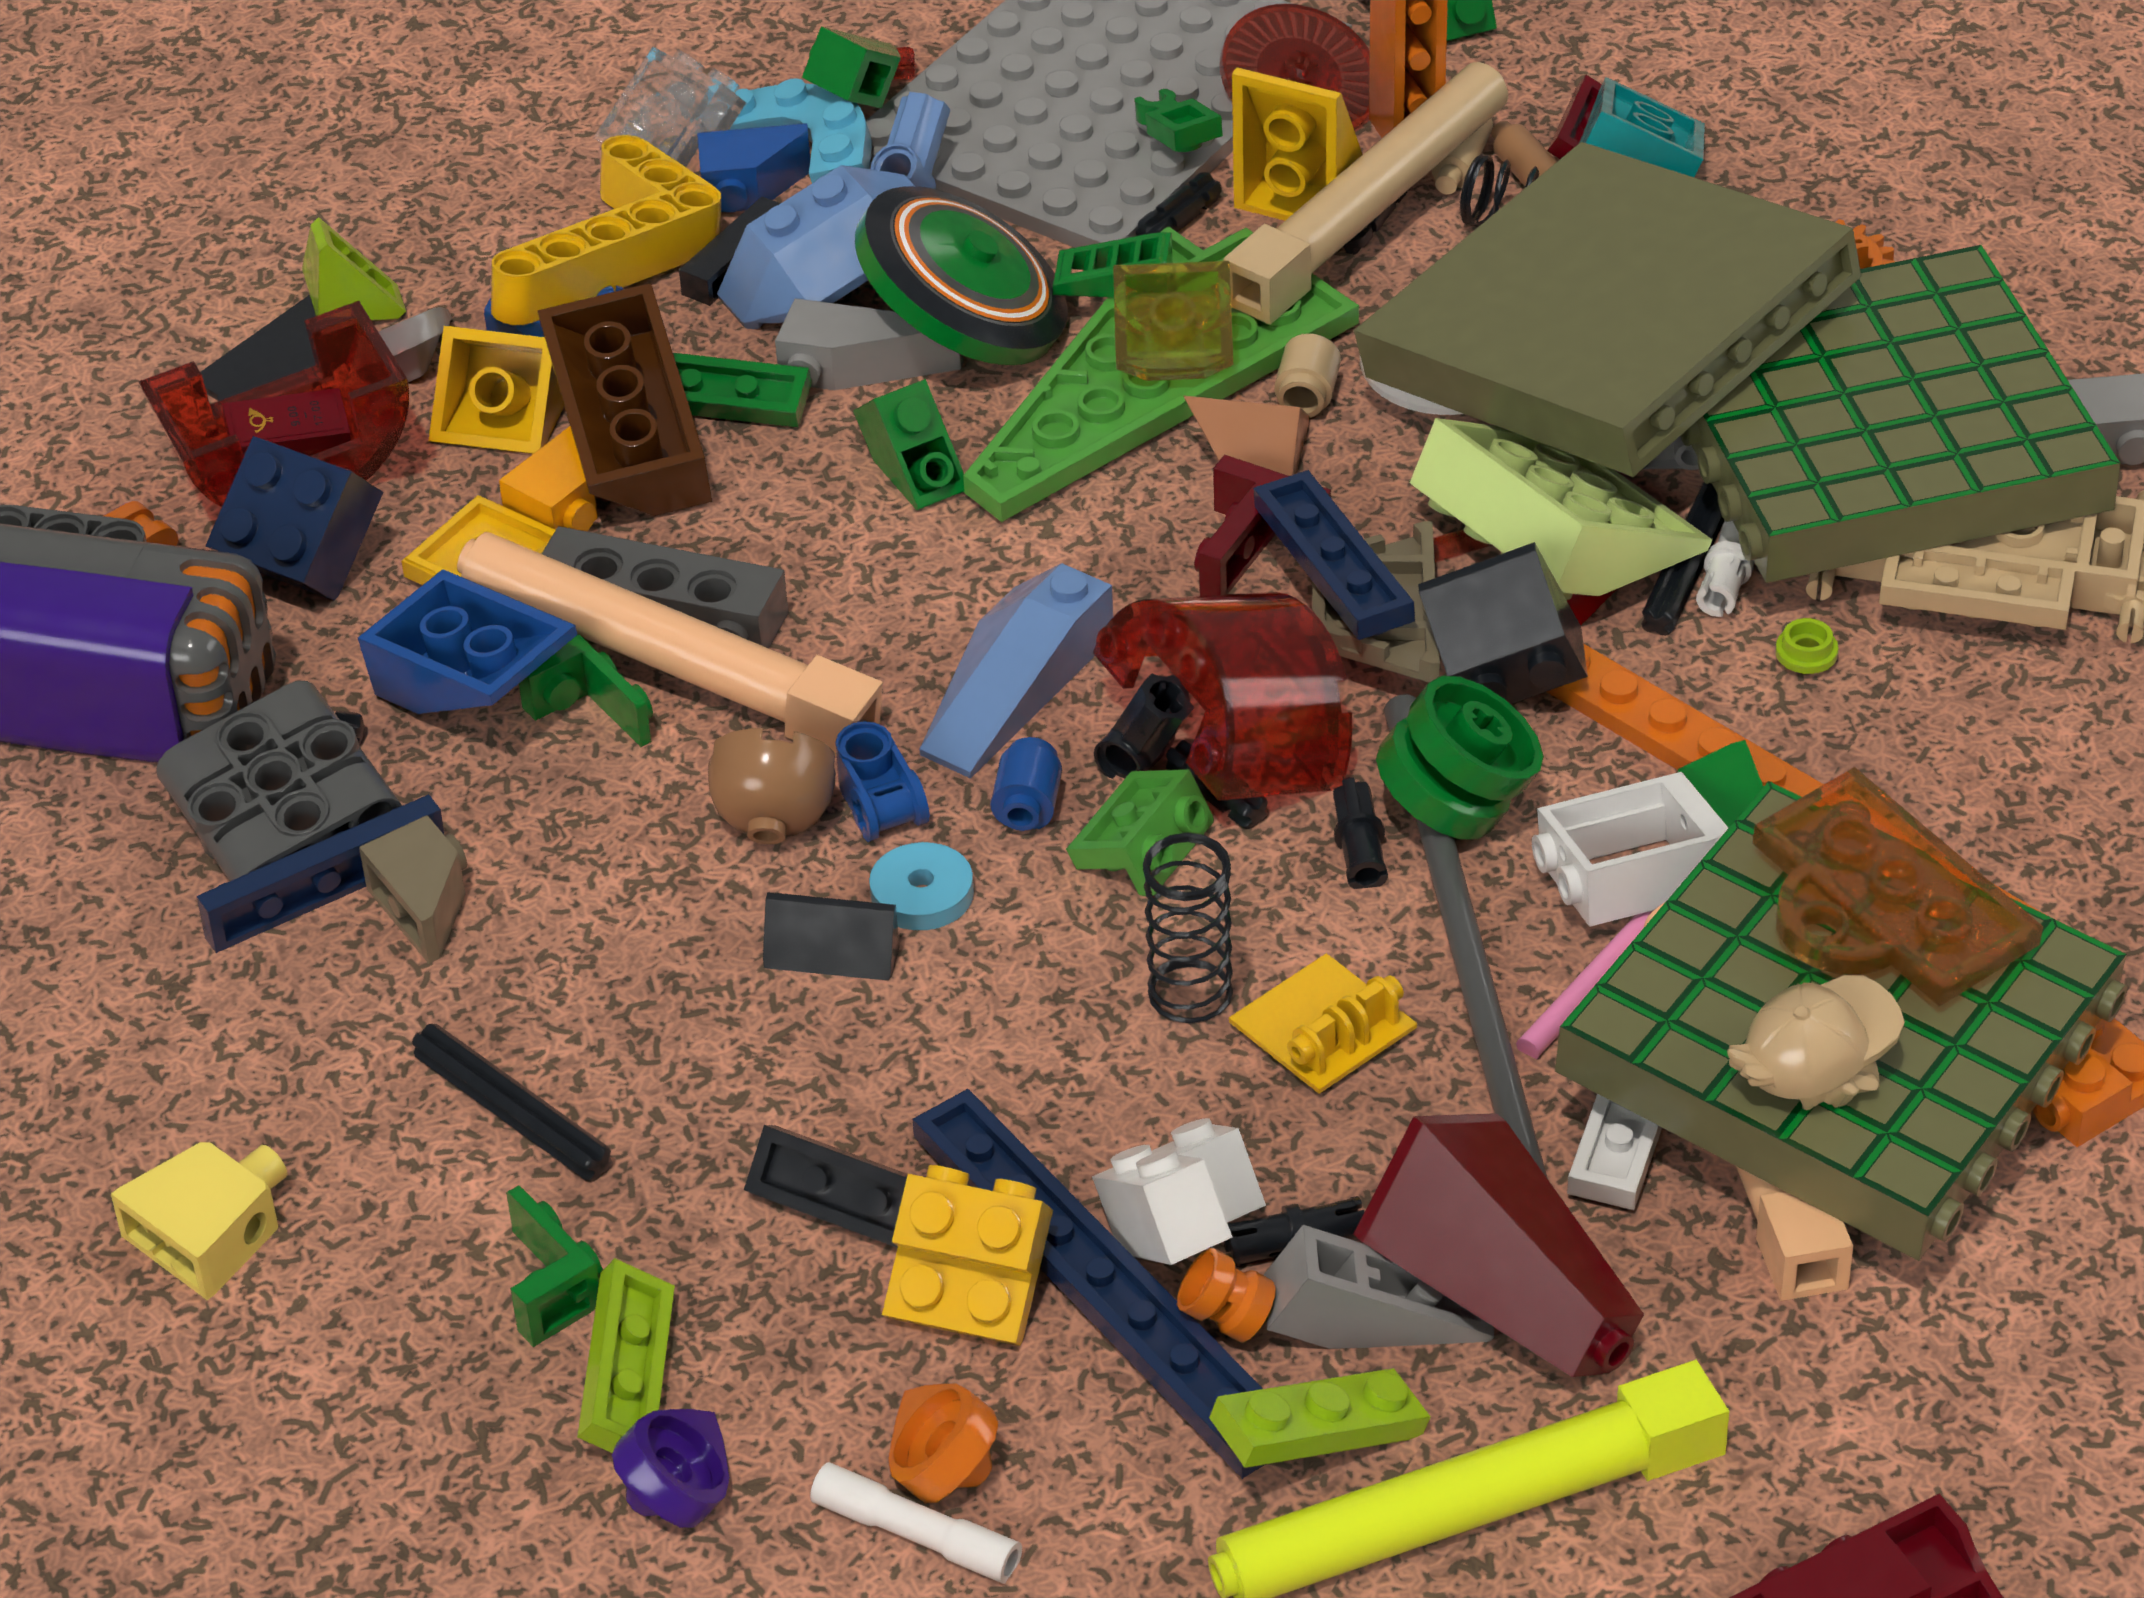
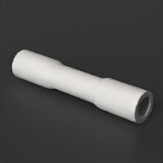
M827 1462L821 1467L814 1479L810 1494L812 1503L866 1526H878L941 1553L948 1561L1002 1584L1006 1583L1020 1562L1022 1555V1544L968 1520L951 1518L889 1491L883 1484L838 1465Z

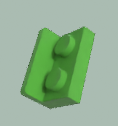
M1190 769L1131 771L1066 850L1076 869H1107L1108 871L1126 869L1138 894L1146 896L1143 872L1146 852L1157 841L1169 835L1187 832L1204 835L1213 824L1214 818ZM1177 843L1160 850L1152 859L1151 872L1156 867L1168 862L1182 861L1196 843ZM1178 866L1161 870L1154 878L1163 885ZM1151 888L1152 895H1155L1156 892Z

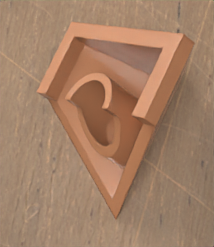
M1183 396L1219 461L1225 454L1288 476L1297 473L1310 422V416L1302 408Z

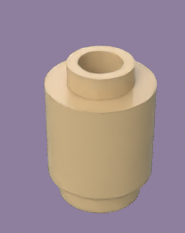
M1301 334L1288 341L1284 348L1274 386L1279 405L1300 407L1310 418L1316 416L1328 406L1332 398L1341 363L1340 352L1333 342L1317 334Z

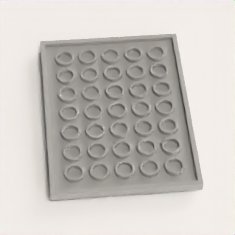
M1005 0L885 103L882 109L877 110L866 120L872 139L870 168L875 154L887 146L901 98L908 96L909 92L925 93L937 100L944 101L951 110L931 173L934 176L937 190L962 197L988 210L1002 220L1075 248L1135 237V232L1138 230V222L1150 211H1157L1156 207L1182 186L1189 185V181L1199 173L1212 172L1233 152L1232 92L1227 83L1232 79H1226L1225 69H1236V67H1225V56H1232L1256 63V70H1246L1305 84L1331 60L1327 54L1341 43L1344 37L1349 42L1352 40V24L1284 0ZM1285 14L1287 16L1292 41L1284 40L1277 21L1272 15ZM1288 15L1301 16L1302 18L1301 42L1293 41ZM1272 16L1283 41L1276 42L1259 18ZM1303 17L1316 21V27L1310 44L1302 42ZM1256 19L1263 24L1275 42L1270 46L1268 45L1266 49H1261L1262 53L1258 56L1257 62L1229 54L1226 55L1229 44L1250 52L1236 44L1230 43L1235 34H1239L1247 39L1242 34L1237 33L1244 26L1251 28L1262 39L1252 27L1247 25ZM1318 22L1329 26L1330 31L1320 46L1316 48L1311 43ZM1332 28L1341 34L1343 38L1327 53H1323L1319 49L1331 33ZM1161 89L1173 91L1176 94L1177 102L1193 98L1221 115L1223 136L1203 142L1202 146L1194 151L1175 152L1148 135L1146 125L1136 121L1134 98L1140 96L1147 101H1159V90Z

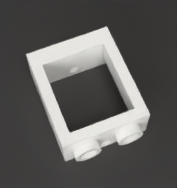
M1682 772L1537 808L1539 834L1532 837V851L1538 869L1542 873L1548 872L1556 882L1563 902L1566 905H1573L1589 927L1653 911L1665 903L1726 832L1728 827ZM1667 840L1670 844L1596 864H1591L1589 859Z

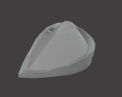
M443 307L433 308L356 341L364 369L378 364L406 383L423 376L429 369L440 334L443 333V326H449L450 320H453L449 310Z

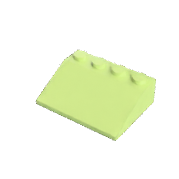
M1435 418L1410 480L1411 485L1430 498L1428 505L1432 509L1444 515L1456 517L1465 524L1464 532L1468 536L1480 542L1492 544L1502 552L1501 554L1535 542L1566 600L1571 599L1573 594L1601 596L1709 550L1712 543L1710 537L1617 471L1495 425Z

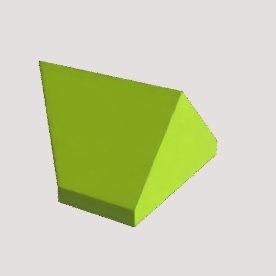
M319 217L310 225L302 271L318 323L399 319L406 312L398 285Z

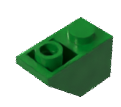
M821 26L816 41L810 50L809 59L802 78L847 101L882 109L901 56L896 46L889 43Z
M926 379L874 398L853 411L873 461L916 510L964 492L963 469Z

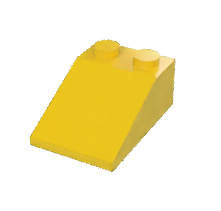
M1237 67L1233 71L1234 208L1286 221L1363 155L1342 94L1339 92Z

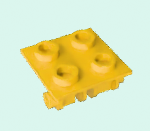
M1327 953L1229 1017L1230 1024L1318 1094L1417 1028V1022L1399 1009L1398 1000L1403 998L1404 991L1400 982L1391 975L1385 978L1374 976L1366 984Z

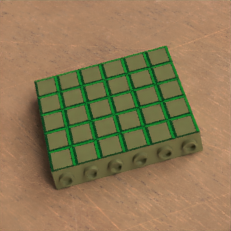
M1982 245L1860 269L1862 277L1680 436L1685 446L1691 445L1697 455L1698 467L1703 481L1706 484H1713L1718 494L1719 507L1726 522L1733 521L1739 532L1740 547L1747 561L1754 560L1766 583L2111 511L2115 509L2120 470L2118 458Z
M1768 781L1562 1023L1559 1029L1555 1072L1920 1261L1936 1238L1945 1242L1953 1234L1963 1214V1202L1969 1194L1972 1193L1979 1197L1986 1190L1996 1171L1997 1157L2005 1148L2013 1152L2019 1146L2031 1121L2030 1113L2036 1105L2046 1108L2052 1102L2062 1083L2063 1069L2069 1061L2078 1065L2085 1058L2095 1038V1027L2099 1021L2103 1019L2111 1022L2115 1018L2128 991V986L2120 982L2127 954ZM1843 975H1864L1879 983L1892 994L1901 1008L1905 1021L1897 1044L1875 1061L1879 1072L1880 1087L1878 1090L1858 1093L1845 1106L1834 1107L1822 1102L1810 1110H1804L1799 1099L1778 1097L1764 1091L1760 1087L1751 1086L1747 1081L1748 1079L1740 1075V1071L1729 1065L1730 1058L1727 1054L1729 1046L1745 1044L1752 1021L1760 1009L1777 994L1797 984L1814 983L1821 985Z

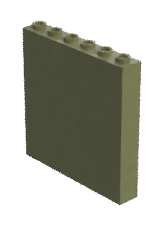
M1581 142L1354 329V334L1366 378L1634 477L1862 276L1854 231L1851 227Z

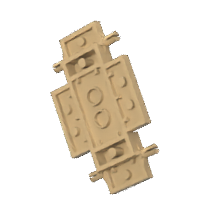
M2144 490L2138 493L2137 499L2116 496L2115 509L2111 511L1812 573L1809 576L1806 593L1816 600L1819 584H1822L1820 600L1828 599L1833 591L1832 587L1835 576L1881 582L1879 604L2064 630L2067 627L2070 608L2120 615L2116 629L2117 637L2121 641L2126 642L2128 628L2132 626L2131 643H2136L2144 635Z

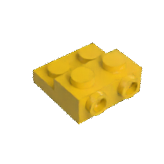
M929 1165L926 1177L908 1174L892 1238V1243L897 1245L898 1248L882 1315L890 1319L1021 1346L1053 1210L1043 1201L1034 1200L1037 1188L1012 1180L995 1179L993 1191L967 1186L969 1180L968 1173L944 1166Z

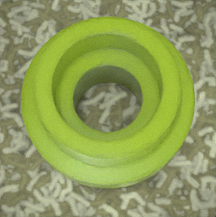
M1801 618L1786 625L1776 641L1775 653L1778 661L1787 669L1802 674H1815L1826 671L1835 664L1838 658L1839 647L1837 640L1833 636L1832 629L1826 623L1817 619Z

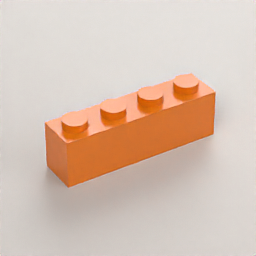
M1370 0L1369 120L1381 138L1446 84L1448 0Z

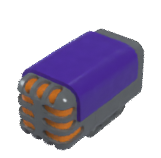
M0 505V742L158 763L164 753L174 745L241 710L252 702L259 700L265 690L266 680L274 672L276 652L272 646L273 633L270 622L267 619V600L262 591L263 579L258 568L250 559L236 553L147 542L143 527L137 522L128 519L18 505Z

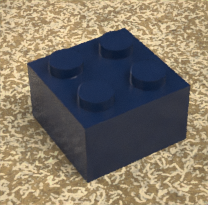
M253 436L205 546L213 551L241 555L250 559L259 572L334 601L340 595L384 492L352 471Z

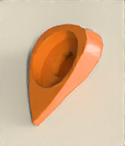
M956 1383L924 1385L904 1391L895 1420L888 1458L891 1476L925 1504L939 1502L956 1488L979 1486L992 1471L990 1448L996 1439L998 1420L994 1410L971 1391Z

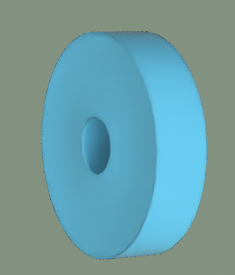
M910 843L892 849L875 863L869 878L871 902L896 905L898 927L908 930H931L954 922L970 907L974 895L973 873L969 862L958 851L937 843ZM918 885H928L926 887H915Z

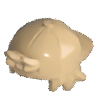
M1843 975L1821 985L1814 983L1797 984L1777 994L1760 1009L1752 1021L1745 1044L1729 1046L1727 1051L1730 1058L1729 1065L1740 1071V1075L1748 1079L1749 1085L1760 1087L1764 1091L1778 1097L1799 1099L1804 1110H1810L1822 1102L1834 1107H1841L1849 1103L1858 1093L1878 1090L1880 1087L1879 1072L1875 1061L1897 1044L1905 1021L1901 1008L1892 994L1879 983L1864 975Z

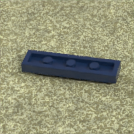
M1309 470L1253 488L1254 504L1257 511L1358 640L1383 634L1388 630L1415 622V607L1412 598Z
M428 794L198 895L197 901L205 939L215 953H218L366 887L359 847L426 815L444 834L441 809Z

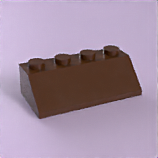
M648 283L537 310L589 493L653 516L713 502L705 456L652 284Z

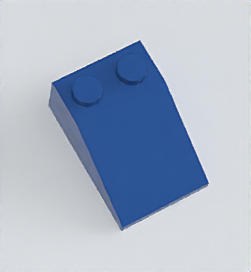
M442 569L358 637V641L374 694L412 712L423 714L494 705L578 634L576 626L570 622Z

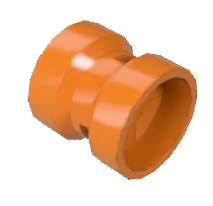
M1208 1248L1193 1261L1187 1270L1179 1288L1177 1306L1180 1311L1197 1320L1203 1321L1210 1318L1217 1322L1218 1329L1222 1334L1243 1343L1251 1339L1265 1322L1273 1305L1276 1286L1273 1280L1257 1271L1249 1270L1242 1272L1236 1269L1233 1258L1217 1249Z

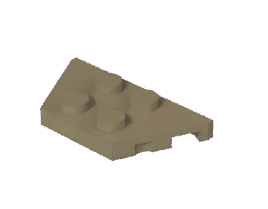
M1423 521L1413 524V537L1387 545H1385V539L1381 534L1364 539L1414 601L1415 622L1388 630L1383 634L1358 640L1311 580L1313 648L1425 682H1431L1439 677V650L1418 584L1435 578L1433 522Z

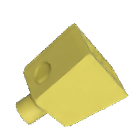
M199 1142L111 1193L121 1237L203 1298L209 1300L278 1229L270 1189L287 1177V1169L279 1155L267 1145L259 1146L241 1161L237 1162L212 1143Z

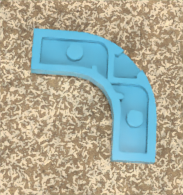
M797 78L785 80L774 86L752 90L737 89L727 95L717 96L713 131L807 123L809 141L812 142L809 176L812 183L840 165L870 169L871 134L860 106L855 102L847 101L815 84L804 83L803 80Z

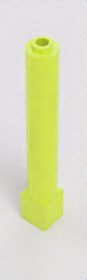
M1696 1359L1619 1385L1617 1402L1220 1536L1216 1540L1217 1554L1208 1557L1211 1578L1221 1598H1228L1230 1596H1233V1598H1274L1640 1471L1645 1479L1650 1481L1725 1455L1730 1411Z

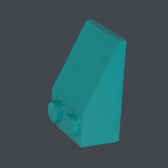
M1605 77L1579 143L1584 142L1695 177L1704 159L1705 123Z

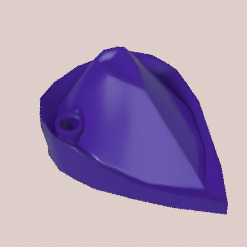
M696 1409L652 1411L638 1419L615 1445L612 1453L614 1470L626 1486L627 1503L635 1512L642 1516H660L679 1528H694L726 1496L730 1477L724 1441L715 1412Z

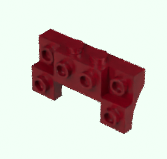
M1939 1493L1854 1536L1844 1535L1830 1542L1822 1552L1792 1567H1778L1764 1576L1759 1583L1729 1598L2004 1597L1988 1574L1974 1545L1967 1524Z

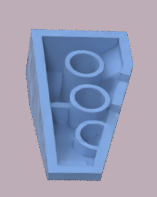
M1061 563L1015 586L978 621L919 749L920 755L971 779L1114 638L1112 585Z

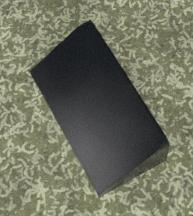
M767 892L763 941L764 968L885 981L892 977L899 952L896 905Z

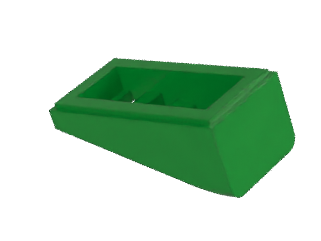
M1151 233L1059 250L1053 281V295L1167 299L1173 265L1172 233ZM1072 269L1083 270L1082 272L1072 273Z

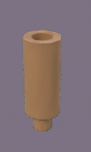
M1500 121L1493 127L1491 135L1495 140L1493 145L1495 154L1502 162L1508 159L1511 164L1510 171L1524 186H1526L1528 175L1533 167L1536 166L1538 168L1539 176H1541L1557 162L1524 125H1511L1508 121Z

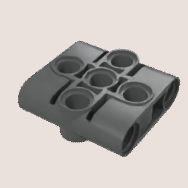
M295 681L287 684L174 745L160 758L156 768L158 779L197 833L205 853L212 859H215L229 881L403 806L360 748L353 727L337 717L315 685L308 681Z

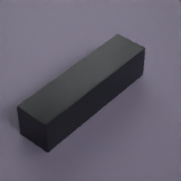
M763 196L760 197L679 269L681 295L708 306L712 305L719 298L717 295L746 225L781 203Z

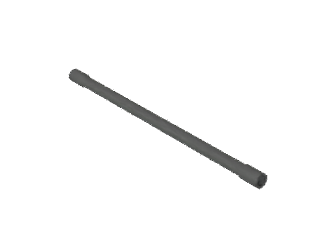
M1406 694L1398 695L1386 703L1384 715L1389 732L1399 721L1408 716L1410 706L1416 697ZM1416 819L1494 1113H1497L1507 1121L1547 1177L1455 839L1435 831Z

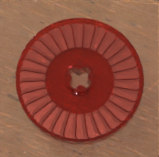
M1274 4L1249 12L1239 19L1229 31L1221 49L1219 67L1222 83L1231 101L1232 73L1237 67L1341 93L1354 131L1370 115V50L1349 26L1334 16L1308 6ZM1296 69L1302 70L1303 78L1297 76Z

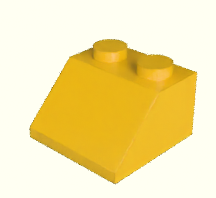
M443 326L428 441L534 454L547 444L564 408V403L545 337Z

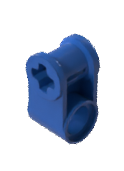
M863 721L844 727L837 735L835 742L838 785L840 792L852 810L855 823L867 842L877 840L879 832L912 821L917 826L927 824L930 814L923 786L914 770L910 769L892 739L891 733L884 726L875 722Z

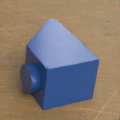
M807 123L697 133L701 178L721 192V213L746 211L762 196L773 200L809 174L811 158Z

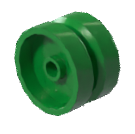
M1440 676L1425 686L1411 704L1408 716L1399 721L1382 741L1378 749L1376 762L1380 777L1394 799L1413 817L1435 831L1457 839H1480L1494 829L1509 810L1511 800L1523 793L1541 770L1544 755L1539 738L1527 720L1504 698L1482 684L1458 676Z

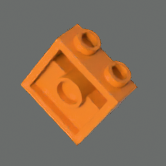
M2115 1018L2111 1022L2103 1019L2099 1021L2095 1027V1038L2085 1058L2078 1065L2069 1061L2063 1069V1080L2052 1102L2046 1108L2036 1105L2033 1109L2037 1120L2044 1128L2051 1132L2058 1131L2076 1147L2081 1146L2144 1107V1042Z

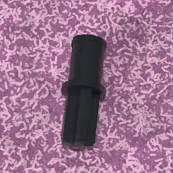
M1347 777L1342 780L1343 785L1335 788L1333 791L1338 821L1334 828V840L1338 848L1343 849L1347 868L1346 877L1349 886L1354 889L1380 887L1388 878L1381 847L1385 837L1384 824L1375 815L1371 789L1368 783L1355 782L1354 777Z

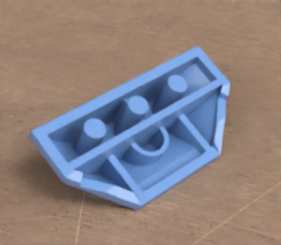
M840 165L746 225L717 295L719 299L746 329H758L763 323H783L795 298L834 303L868 281L859 263L854 241L857 224L871 202L884 191L915 185L904 174Z

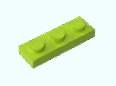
M616 1258L600 1273L577 1438L613 1453L619 1439L638 1419L652 1411L659 1410L675 1285Z
M1392 1368L1218 1396L1209 1418L1244 1468L1411 1440L1424 1434L1431 1416L1397 1371Z

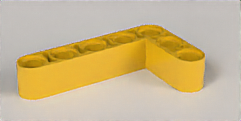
M617 135L604 140L601 145L600 197L614 209L496 254L491 264V315L496 320L510 325L533 323L539 320L537 310L595 297L607 286H612L613 290L616 291V286L623 288L687 263L720 234L721 192L715 186L640 137Z

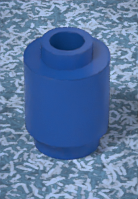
M1034 737L1021 738L1013 742L1010 748L1002 754L990 805L993 815L1003 825L1015 830L1026 831L1041 829L1051 821L1062 775V765L1057 751L1050 743Z

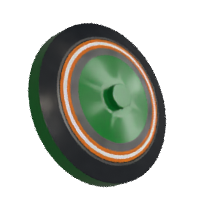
M903 186L892 188L879 194L871 202L857 224L854 241L855 249L867 279L880 297L902 319L936 343L956 353L986 363L1023 365L1034 362L1046 355L1063 332L1067 322L1068 307L1065 296L1053 295L1054 271L1026 238L1005 221L979 205L941 190L927 187Z

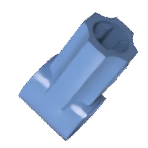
M909 92L908 96L902 97L887 146L875 154L870 169L904 174L917 187L936 189V182L931 173L951 111L944 101L937 100L925 93Z

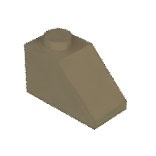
M426 815L360 846L359 850L368 892L427 963L430 964L440 959L465 897L461 870L467 868V859L457 838L451 833L444 835Z

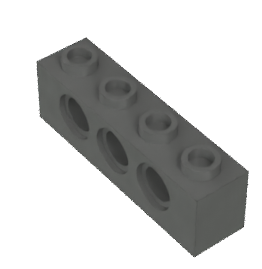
M560 526L557 527L542 552L547 557L766 648L771 646L789 613L785 571L782 569Z

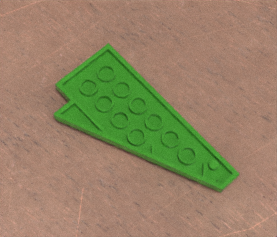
M1167 227L1161 231L1172 233L1173 265L1167 299L1107 297L963 475L964 493L1003 522L1194 416L1183 396L1224 399L1278 369L1284 348L1293 337L1301 334H1317L1330 340L1359 324V305L1312 273L1311 290L1271 325L1224 304L1223 258L1254 232L1244 228L1202 250L1171 227Z

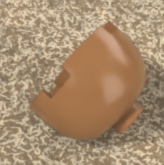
M763 728L732 731L717 738L714 742L713 755L709 759L708 764L709 791L718 814L730 825L746 833L747 837L756 843L778 844L783 842L785 837L799 834L817 823L831 802L836 776L834 769L835 753L824 742L799 732H794L793 743L780 740H762Z

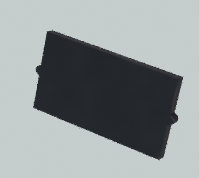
M308 295L192 377L190 384L197 390L216 399L220 407H222V403L296 394L358 350L359 347L356 341L376 333V329L361 321L318 323L311 297Z

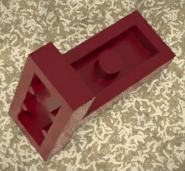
M1225 454L1213 468L1214 511L1226 516L1224 522L1213 536L1203 539L1196 552L1194 568L1199 572L1200 596L1221 603L1276 535L1255 508L1253 488L1288 477V475ZM1323 487V489L1331 497V489Z

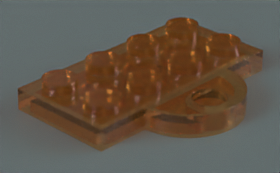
M1856 767L1851 768L1762 820L1754 827L1752 844L1788 874L1779 892L1776 911V927L1779 936L1785 946L1796 957L1814 968L1840 975H1863L1880 971L1892 965L1940 1007L2040 945L2044 926ZM1811 924H1823L1831 927L1837 933L1830 936H1818L1810 933L1805 927Z

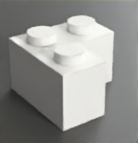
M1209 1118L1192 1121L1171 1132L1174 1141L1152 1151L1150 1145L1136 1146L1122 1151L1110 1159L1113 1168L1092 1176L1113 1236L1133 1257L1172 1265L1233 1238L1227 1224L1228 1222L1266 1206L1239 1128L1215 1125L1211 1123Z

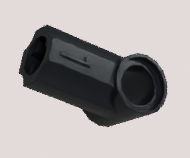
M1152 673L1147 677L1115 725L1095 746L1094 758L1101 772L1112 779L1116 775L1125 779L1131 771H1150L1173 745L1176 733L1194 709L1189 698L1190 687L1174 674L1158 676Z

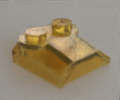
M1229 261L1113 265L1117 370L1145 381L1205 379L1233 365Z

